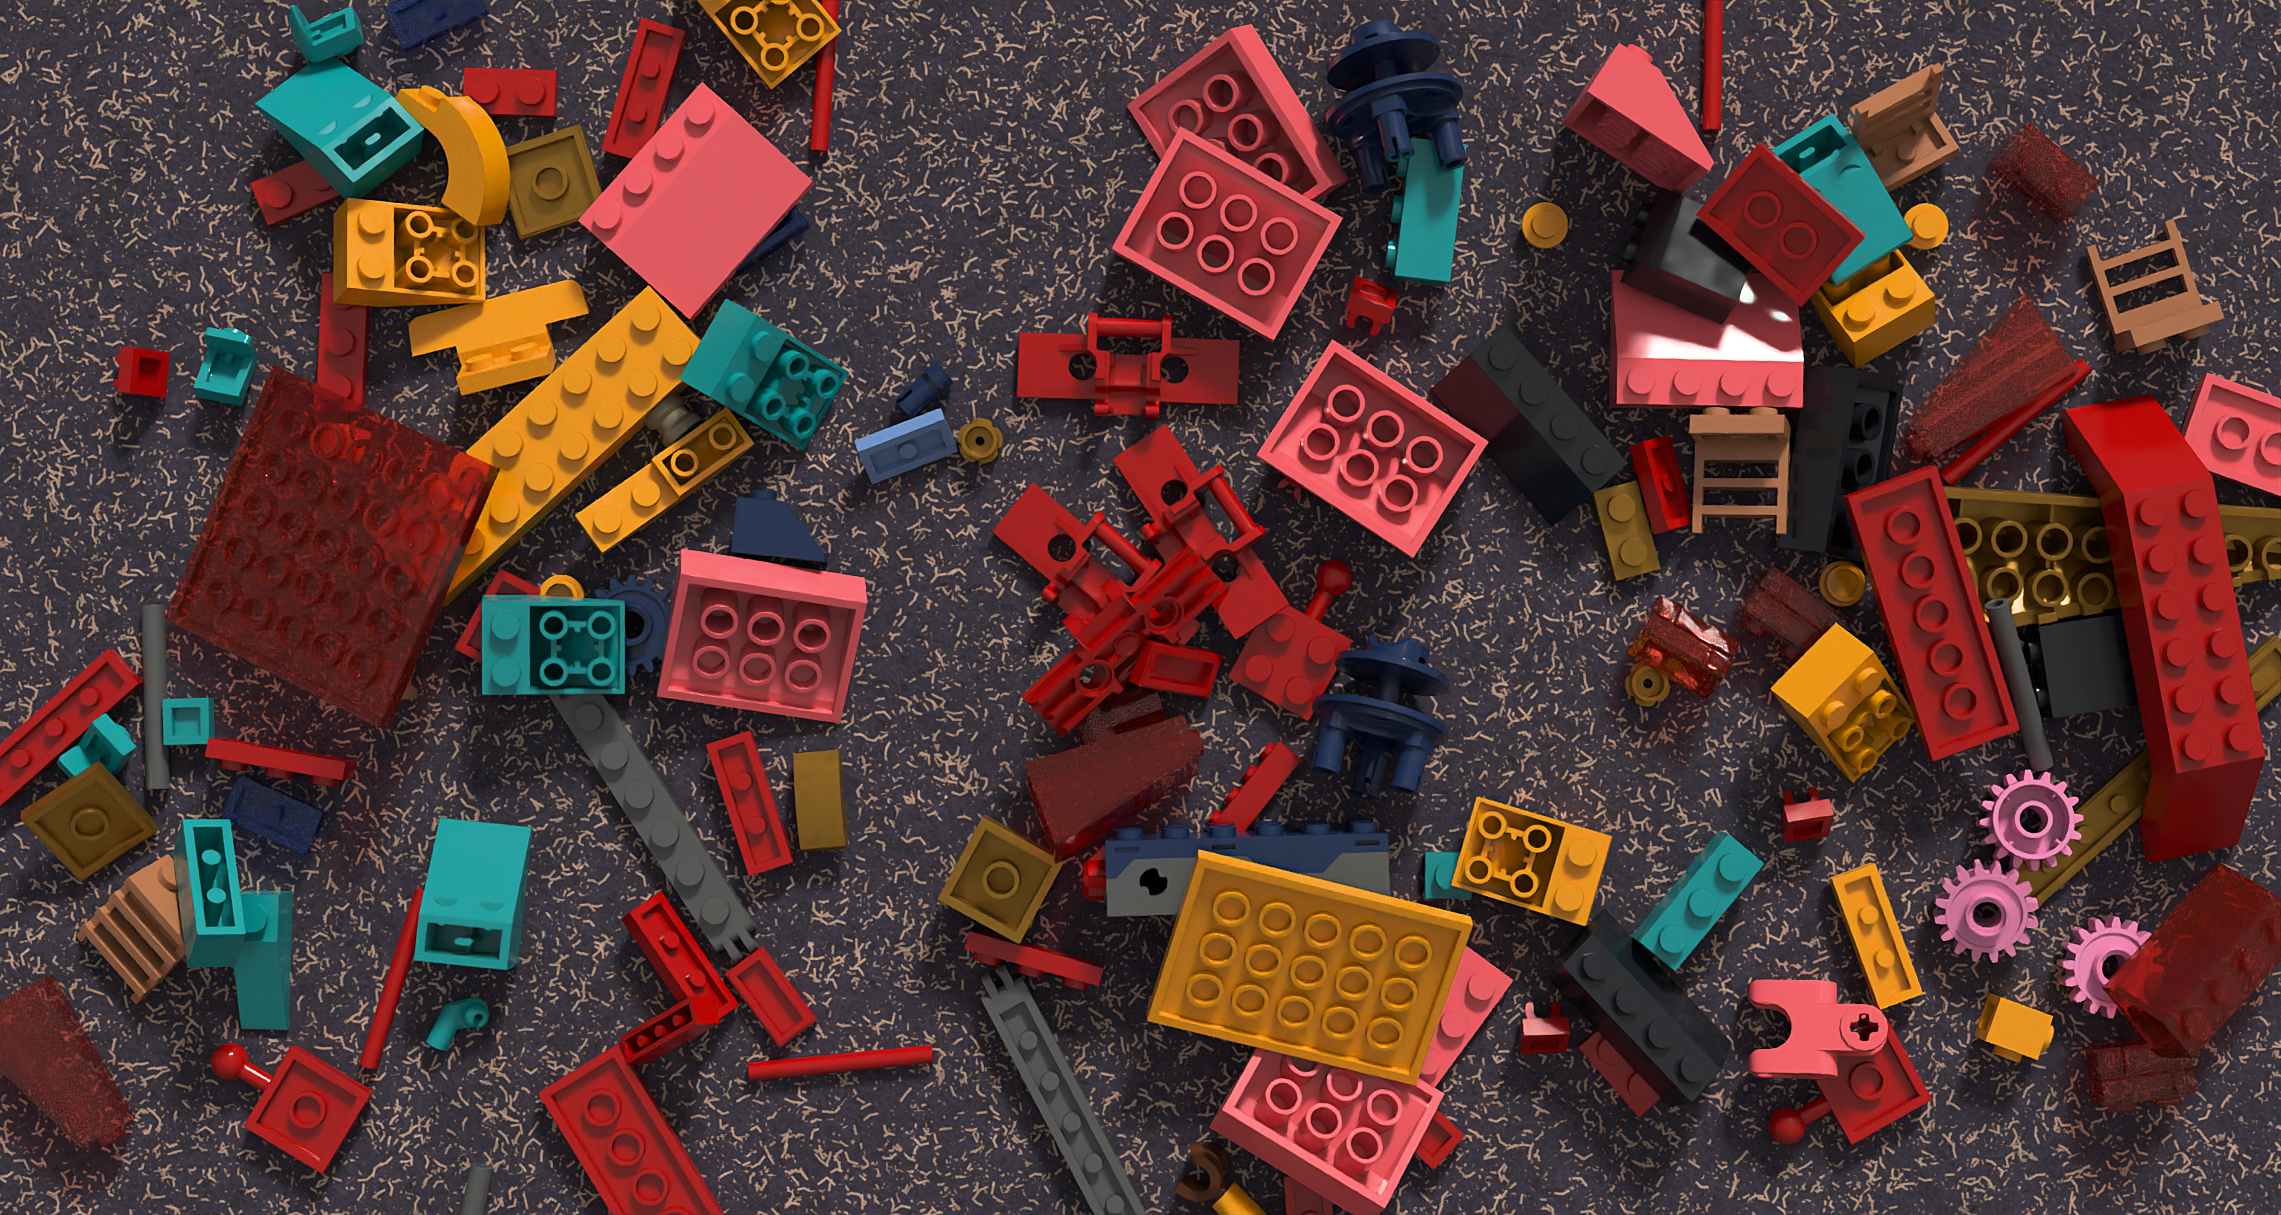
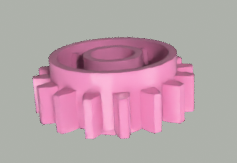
M2031 770L2021 771L2020 782H2017L2011 773L2002 777L2005 788L2002 789L1995 784L1991 785L1987 790L1994 798L1993 801H1981L1978 805L1983 811L1988 812L1987 818L1976 821V826L1988 828L1989 835L1981 840L1982 844L1995 843L1998 847L1992 856L1995 860L2001 859L2006 855L2010 856V869H2018L2022 862L2026 861L2028 871L2035 872L2039 869L2040 859L2048 868L2057 866L2055 854L2058 853L2063 857L2070 856L2073 852L2067 843L2080 840L2082 836L2074 830L2075 823L2084 820L2083 815L2074 814L2072 806L2079 801L2078 797L2067 798L2063 793L2067 784L2064 781L2056 785L2051 784L2050 773L2048 772L2041 773L2037 780H2033ZM2025 808L2034 810L2040 817V827L2036 833L2027 832L2020 824V814Z
M1976 859L1974 860L1973 868L1965 870L1961 865H1958L1956 867L1958 876L1954 880L1945 877L1942 879V886L1946 893L1935 894L1934 896L1935 904L1944 908L1933 913L1935 923L1947 924L1940 930L1942 940L1947 941L1955 938L1953 944L1954 952L1960 954L1966 948H1969L1972 961L1974 962L1979 960L1982 952L1989 953L1993 963L1998 962V951L2003 949L2011 957L2015 956L2016 951L2013 943L2017 940L2027 945L2030 943V937L2024 930L2025 927H2038L2037 918L2028 913L2039 909L2036 898L2026 897L2033 890L2030 882L2023 881L2017 883L2019 878L2018 870L2011 868L2007 872L2002 871L1999 860H1994L1991 867H1983L1980 860ZM1983 902H1991L1998 906L1997 912L1990 918H1979L1973 914V911L1978 904Z
M2107 915L2105 925L2100 919L2091 917L2088 918V929L2084 930L2076 926L2072 928L2076 938L2071 943L2062 941L2061 946L2067 951L2066 957L2058 959L2056 965L2064 967L2066 975L2058 979L2059 983L2073 988L2068 998L2076 1003L2084 1001L2083 1010L2095 1014L2100 1008L2101 1016L2112 1019L2116 1013V1008L2121 1014L2131 1016L2133 1015L2132 1003L2147 1007L2149 1003L2144 993L2147 990L2159 992L2160 987L2152 982L2153 975L2164 974V968L2153 964V959L2162 954L2161 949L2147 947L2153 935L2146 931L2136 933L2138 923L2126 919L2121 925L2120 918L2112 915ZM2114 955L2118 962L2117 971L2113 976L2105 978L2102 972L2103 962L2107 957Z

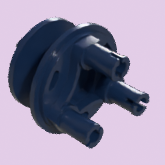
M1390 19L1370 21L1351 31L1348 47L1336 54L1325 67L1327 81L1332 87L1352 91L1330 107L1326 113L1325 122L1328 131L1332 135L1346 141L1349 155L1355 156L1362 184L1361 189L1364 194L1368 192L1372 195L1379 194L1391 188L1392 184L1388 177L1382 150L1385 152L1384 157L1387 162L1400 161L1398 148L1400 153L1403 152L1405 159L1413 156L1415 150L1409 135L1427 131V133L1432 134L1440 170L1460 168L1468 160L1458 126L1460 117L1457 105L1463 97L1461 82L1450 74L1423 72L1434 64L1440 55L1437 39L1425 32L1403 31Z
M1371 635L1368 638L1366 650H1345L1337 654L1335 666L1339 671L1355 680L1376 686L1377 689L1374 699L1347 694H1323L1314 698L1312 710L1319 719L1317 728L1320 730L1310 767L1311 770L1329 776L1339 775L1347 738H1350L1356 743V752L1360 755L1353 785L1350 788L1351 794L1362 798L1365 784L1369 783L1367 799L1378 800L1386 764L1392 761L1395 752L1400 751L1390 788L1403 794L1419 795L1427 756H1432L1434 749L1447 743L1450 736V730L1438 720L1413 709L1397 705L1399 693L1416 696H1441L1449 690L1450 680L1447 676L1427 666L1430 651L1423 643L1416 639L1407 638L1395 643L1386 644L1375 635Z

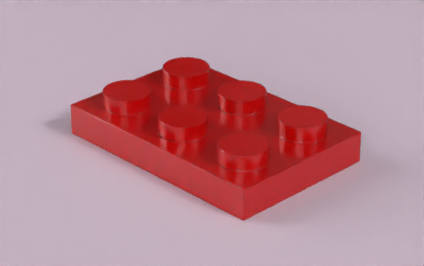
M1762 142L1756 145L1696 213L1702 221L1800 307L1808 301L1867 236L1863 230Z

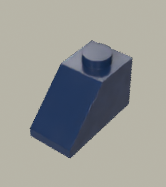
M750 489L749 498L737 497L731 552L828 563L829 554L790 505L783 501H777L778 492Z

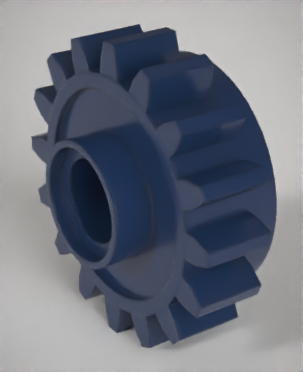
M637 575L628 576L627 586H623L618 578L610 579L612 591L608 593L601 588H597L594 591L597 598L624 600L625 617L632 612H636L644 620V630L639 637L632 639L625 634V665H627L629 676H638L640 665L642 664L649 673L657 671L655 660L658 658L662 660L671 607L667 599L670 597L672 590L664 588L656 592V579L649 577L643 586H640Z

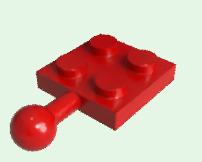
M1336 559L1324 562L1316 573L1318 589L1305 613L1289 605L1253 629L1227 677L1309 721L1314 712L1312 710L1314 698L1324 694L1337 670L1335 666L1337 654L1348 650L1353 641L1321 623L1333 598L1344 594L1351 587L1353 575L1350 567L1343 561Z
M1888 1019L1886 1044L1881 1051L1868 1057L1838 1056L1837 1078L1813 1079L1821 1096L1798 1109L1782 1107L1772 1113L1768 1121V1129L1771 1136L1777 1142L1782 1144L1796 1143L1803 1137L1808 1124L1831 1112L1847 1142L1853 1145L1932 1100ZM1867 1025L1856 1032L1859 1034L1861 1041H1869L1870 1033L1877 1032V1030L1870 1029Z
M225 1043L219 1046L211 1057L212 1070L218 1077L225 1080L240 1078L263 1092L243 1127L321 1174L329 1169L374 1094L373 1090L296 1044L290 1047L274 1076L250 1063L247 1051L236 1043Z

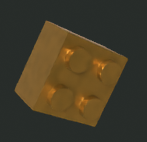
M984 815L937 900L1020 944L1059 873L1065 858L991 817Z

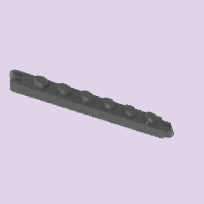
M547 694L716 952L719 953L726 949L732 960L737 963L744 958L735 943L737 940L741 939L749 952L752 953L757 950L759 945L750 933L757 928V925L605 694Z
M1006 964L997 967V971L1004 983L999 988H997L989 972L980 976L988 994L981 997V1000L1094 1215H1148L1023 976L1014 979Z

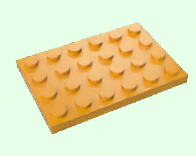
M1198 849L1148 1005L1147 1021L1416 1086L1473 927L1471 916Z

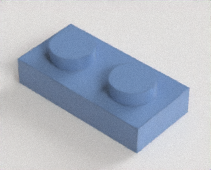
M941 408L855 440L858 454L872 484L958 452Z

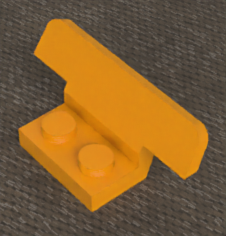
M564 280L487 299L484 303H470L418 316L409 325L412 357L456 346L462 366L456 377L461 396L552 374L556 364V357L548 323L589 314L590 309L582 287L574 280Z

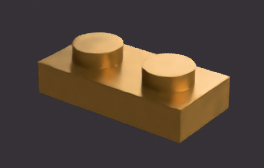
M1638 481L1598 490L1591 495L1614 581L1661 569Z

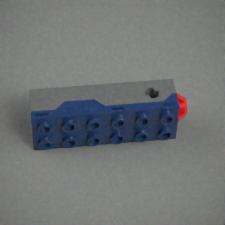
M1372 818L1345 819L1346 827L1330 828V823H1327V820H1300V829H1283L1281 821L1253 822V830L1236 832L1235 823H1207V831L1189 832V824H1162L1161 833H1143L1142 825L1115 826L1114 834H1106L1105 844L1083 863L1084 897L1089 901L1105 900L1107 917L1177 915L1198 849L1390 896L1388 832L1381 826H1377V822H1373ZM1152 868L1158 869L1159 876L1166 877V880L1159 887L1150 888L1147 880L1140 879L1143 872Z

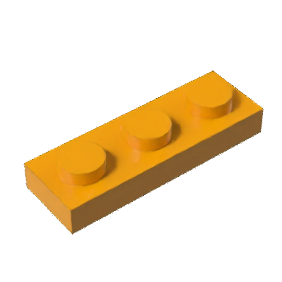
M1870 862L1828 878L1875 1007L1881 1010L1922 995L1921 986L1876 864Z

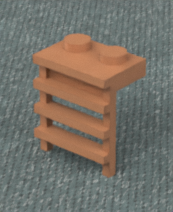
M1940 63L1931 64L1849 108V113L1853 118L1847 121V125L1851 129L1848 132L1861 146L1888 193L1958 156L1960 147L1935 112L1944 72Z
M2174 219L2162 222L2168 240L2102 262L2096 245L2084 248L2089 262L2088 269L2090 275H2093L2098 290L2096 293L2099 301L2102 302L2107 317L2105 320L2107 326L2111 329L2115 341L2116 353L2137 347L2139 355H2144L2167 347L2165 338L2181 333L2183 341L2211 333L2209 323L2224 319L2219 301L2202 305ZM2171 249L2176 263L2175 267L2111 288L2109 287L2105 270ZM2180 275L2185 290L2184 293L2118 314L2113 296Z
M1720 407L1702 409V415H1690L1689 434L1695 441L1692 533H1703V517L1777 518L1776 534L1787 535L1791 426L1785 415H1778L1777 409L1768 407L1749 409V415H1731L1730 409ZM1705 463H1779L1778 478H1704ZM1704 490L1778 491L1777 506L1704 505Z
M169 854L129 876L123 882L124 885L109 897V901L95 911V915L91 920L84 923L79 928L80 931L75 935L81 942L88 938L135 993L130 998L135 1004L142 1001L186 956L174 860Z

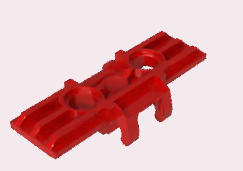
M1089 312L1088 335L1019 332L1017 397L1095 400L1094 416L1108 417V414L1144 415L1145 418H1159V403L1238 405L1240 340L1171 338L1172 315H1163L1162 320L1098 317V313ZM1098 336L1162 338L1161 352L1147 353V355L1110 354V351L1097 350ZM1086 354L1094 359L1096 371L1091 378L1078 380L1071 375L1069 364L1077 355ZM1173 357L1182 359L1188 368L1186 378L1176 384L1167 382L1161 375L1162 364L1167 359Z
M1166 423L1112 459L1154 520L1152 524L1147 523L1140 528V532L1147 542L1153 543L1166 564L1188 545L1212 570L1215 563L1223 557L1234 558L1239 563L1240 572L1237 578L1231 582H1224L1228 588L1211 603L1236 641L1290 605L1251 548L1267 532L1262 525L1257 526L1232 491L1223 477L1226 472L1221 465H1216L1201 475ZM1172 482L1184 484L1188 489L1186 496L1172 506L1165 504L1162 500V492L1165 486ZM1209 490L1241 535L1240 538L1230 544L1218 533L1197 500L1198 497Z
M1034 482L992 530L994 534L1051 581L1040 593L1044 600L1049 604L1055 602L1069 615L1074 612L1079 619L1087 624L1109 605L1106 594L1101 588L1106 581L1112 578L1125 594H1135L1162 566L1159 560L1156 558L1153 561L1150 560L1105 522L1106 515L1100 510L1085 526ZM1058 535H1066L1075 543L1073 557L1065 562L1055 561L1051 558L1048 551L1050 541ZM1091 535L1095 536L1141 575L1132 586H1128L1082 547ZM1167 601L1159 602L1153 608L1161 614L1171 608V603ZM1193 619L1178 633L1182 639L1177 644L1185 645L1202 624Z
M1189 545L1131 597L1127 593L1125 594L1112 578L1106 581L1101 588L1106 594L1109 605L1088 624L1079 619L1074 612L1062 621L1079 644L1022 695V698L1062 737L1113 691L1118 695L1127 688L1124 684L1131 677L1145 638L1167 641L1172 645L1182 639L1178 633L1228 588ZM1159 602H1170L1171 608L1161 614L1153 608ZM1093 665L1097 672L1089 683L1081 682L1080 675L1087 666Z

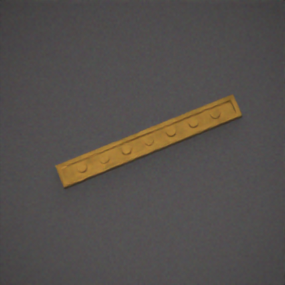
M2276 635L2269 636L2247 656L2257 713L2281 692V640ZM2147 745L2073 810L2074 814L2083 815L2084 820L2074 825V830L2082 836L2080 840L2067 843L2073 852L2070 856L2063 857L2056 853L2057 866L2048 868L2040 859L2039 869L2035 872L2028 871L2026 861H2023L2017 869L2019 873L2017 883L2023 881L2030 882L2033 890L2026 897L2036 898L2038 906L2143 815L2152 775Z

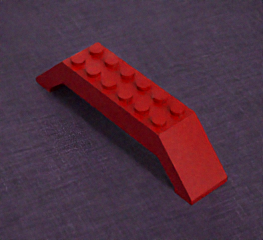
M2152 394L2061 410L2069 456H2075L2100 496L2152 775L2143 816L2138 818L2146 862H2156L2236 846L2242 833L2266 755L2213 476Z

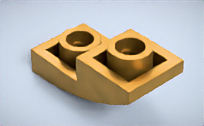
M839 749L793 754L795 805L800 850L803 853L848 849L847 804L843 800L842 754Z

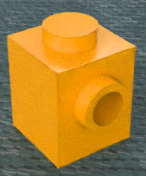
M1989 993L1974 1036L1995 1044L1993 1053L2018 1063H2020L2022 1055L2038 1060L2040 1052L2046 1051L2052 1041L2054 1028L2050 1024L2053 1016Z

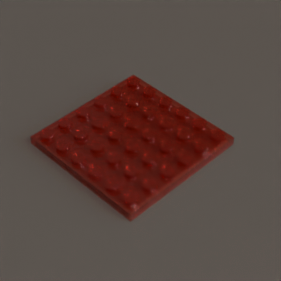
M273 365L165 616V620L378 728L389 729L500 468L287 369Z

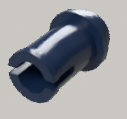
M937 362L933 363L930 367L927 365L923 366L924 373L899 396L897 395L894 398L911 418L918 417L943 392L946 395L950 393L948 387L954 381Z

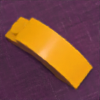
M426 85L417 89H400L396 100L419 124L436 136L445 151L449 177L441 202L474 226L501 224L509 201L510 167L504 142L492 119L469 96L447 97L438 89Z

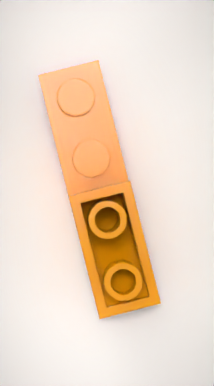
M726 407L651 459L650 464L577 513L575 520L601 555H604L635 532L644 530L741 457L755 443L729 408Z

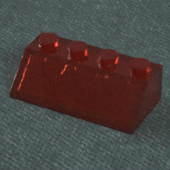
M2216 864L2102 989L2160 1058H2194L2281 961V898L2224 864Z

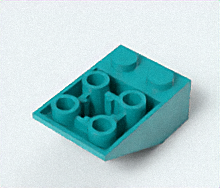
M333 56L321 62L309 63L255 103V108L345 200L347 198L361 199L421 153L424 128L392 95Z
M1833 113L1771 150L1867 234L1863 241L1828 278L1835 287L1913 240L1914 235L1861 146Z
M725 299L679 379L804 451L849 372L760 316Z
M483 595L482 695L625 694V601L542 595Z
M440 818L419 911L414 961L509 970L518 965L533 827Z

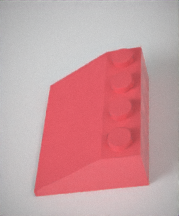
M1252 24L1230 28L1127 105L1160 159L1163 158L1181 126L1316 203L1350 180Z
M1618 43L1591 77L1562 121V124L1658 187H1663L1681 195L1711 169L1714 161L1662 72L1651 64L1653 58L1638 46L1629 44L1625 47Z
M701 82L578 221L687 318L693 321L815 183L733 108Z
M1180 126L1111 249L1114 254L1273 343L1343 218Z
M1611 270L1609 408L1704 409L1720 407L1730 410H1749L1756 407L1775 408L1778 411H1794L1803 407L1804 360L1799 307L1797 303L1763 273L1747 274L1738 303L1723 325L1626 285L1620 282L1624 270Z
M1332 339L1256 457L1410 558H1414L1486 447L1488 441Z
M681 549L671 600L657 696L840 724L867 607L865 578Z
M1255 1047L1209 1128L1352 1215H1379L1386 1208L1444 1093L1419 1078L1415 1086Z

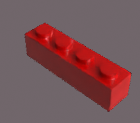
M1279 741L1274 745L1269 742L1259 754L1263 760L1257 767L1252 764L1241 777L1245 780L1239 790L1235 787L1231 789L1224 798V801L1228 804L1221 812L1216 809L1206 823H1235L1236 832L1246 831L1302 759Z
M690 996L621 1036L620 1040L626 1065L649 1064L720 1024L714 997Z

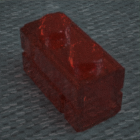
M2030 122L2017 129L1987 164L1990 169L2034 206H2043L2042 212L2056 224L2071 218L2100 184L2098 179Z
M1774 566L1763 568L1734 610L1736 614L1743 618L1739 625L1744 630L1760 640H1763L1765 635H1768L1781 645L1777 652L1793 664L1835 623L1844 628L1848 622V618Z
M1659 595L1640 620L1625 653L1705 700L1726 676L1740 642L1725 634L1720 627L1710 625L1686 611L1681 604Z
M2169 1034L2085 1046L2092 1101L2102 1106H2107L2109 1112L2132 1111L2136 1109L2137 1101L2152 1099L2155 1106L2177 1105L2182 1103L2181 1095L2196 1094L2197 1089L2192 1068L2191 1047L2186 1037L2178 1034Z

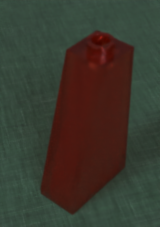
M2027 293L2020 296L1908 419L1905 427L1908 434L1904 436V440L1911 453L1918 460L1924 457L1929 465H1934L2075 377L2079 370L2078 366Z
M1184 715L1025 763L1026 786L1055 864L1065 861L1198 775L1199 756L1204 755V747L1197 729H1189Z
M54 975L38 979L0 1001V1071L81 1148L96 1141L103 1148L126 1135L127 1133L123 1125L134 1120L135 1116Z

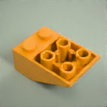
M696 0L771 90L842 31L817 0Z
M347 198L334 213L333 303L395 307L484 303L486 301L485 225L474 226L448 208Z
M1898 249L1836 287L1827 279L1810 297L1812 304L1833 340L1856 369L1935 324V295Z
M1837 623L1770 688L1786 712L1852 783L1863 773L1871 770L1878 758L1896 740L1905 736L1910 726L1915 722L1911 707L1875 652Z
M1477 796L1451 886L1587 926L1613 836Z

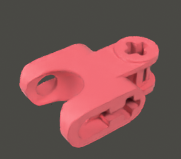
M1755 980L1747 985V998L1754 1007L1780 1012L1786 1016L1792 1028L1789 1038L1781 1046L1772 1049H1757L1750 1054L1747 1059V1072L1755 1077L1787 1079L1837 1078L1838 1056H1873L1881 1051L1886 1044L1888 1024L1883 1013L1876 1007L1867 1004H1837V983L1822 980ZM1865 1020L1868 1021L1869 1028L1877 1030V1032L1870 1033L1869 1041H1861L1859 1034L1851 1032L1850 1029L1858 1028L1859 1021Z

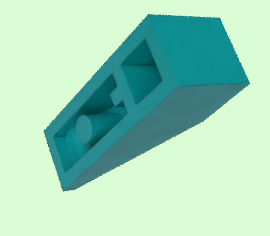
M245 890L240 892L246 936L236 967H234L241 1029L288 1030L293 891Z

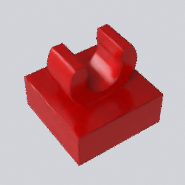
M1356 276L1345 310L1349 311L1346 320L1347 327L1353 328L1356 318L1362 315L1372 319L1370 335L1376 336L1381 329L1382 323L1389 325L1399 290Z
M121 346L120 353L115 356V361L119 362L118 379H113V386L117 388V393L166 398L170 353Z
M1814 786L1808 787V802L1797 804L1794 802L1790 790L1784 792L1783 810L1779 825L1783 843L1829 836L1834 816L1829 799L1819 800V793Z
M1551 1002L1550 1017L1537 1018L1533 1011V1003H1527L1518 1036L1520 1055L1566 1053L1570 1038L1569 1017H1560L1561 1011L1558 1003Z

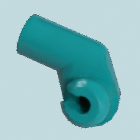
M473 997L445 1004L426 1042L436 1049L447 1051L457 1030L469 1027L481 1028L488 1022V1006L481 999Z

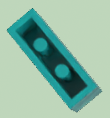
M1411 137V143L1415 150L1414 155L1405 159L1403 152L1400 153L1399 151L1400 161H1397L1396 177L1404 178L1402 196L1393 195L1390 222L1398 223L1396 241L1388 240L1384 267L1393 269L1392 281L1446 287L1450 283L1464 165L1453 170H1440L1433 140ZM1463 144L1466 153L1467 144Z
M182 819L173 850L187 968L236 967L246 936L230 819Z
M1718 831L1631 937L1665 966L1676 971L1764 863L1731 835Z

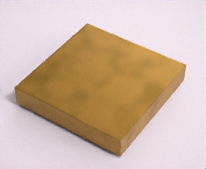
M580 124L505 148L510 167L508 203L519 238L522 241L580 223L578 221L580 217L603 193L588 143Z
M97 761L21 811V821L80 882L158 832V825L154 819L100 761Z

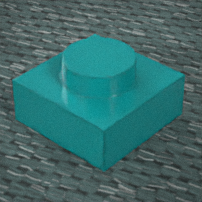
M214 697L162 699L163 745L207 744L208 738H215Z
M1424 852L1425 899L1472 898L1471 891L1451 886L1460 852Z

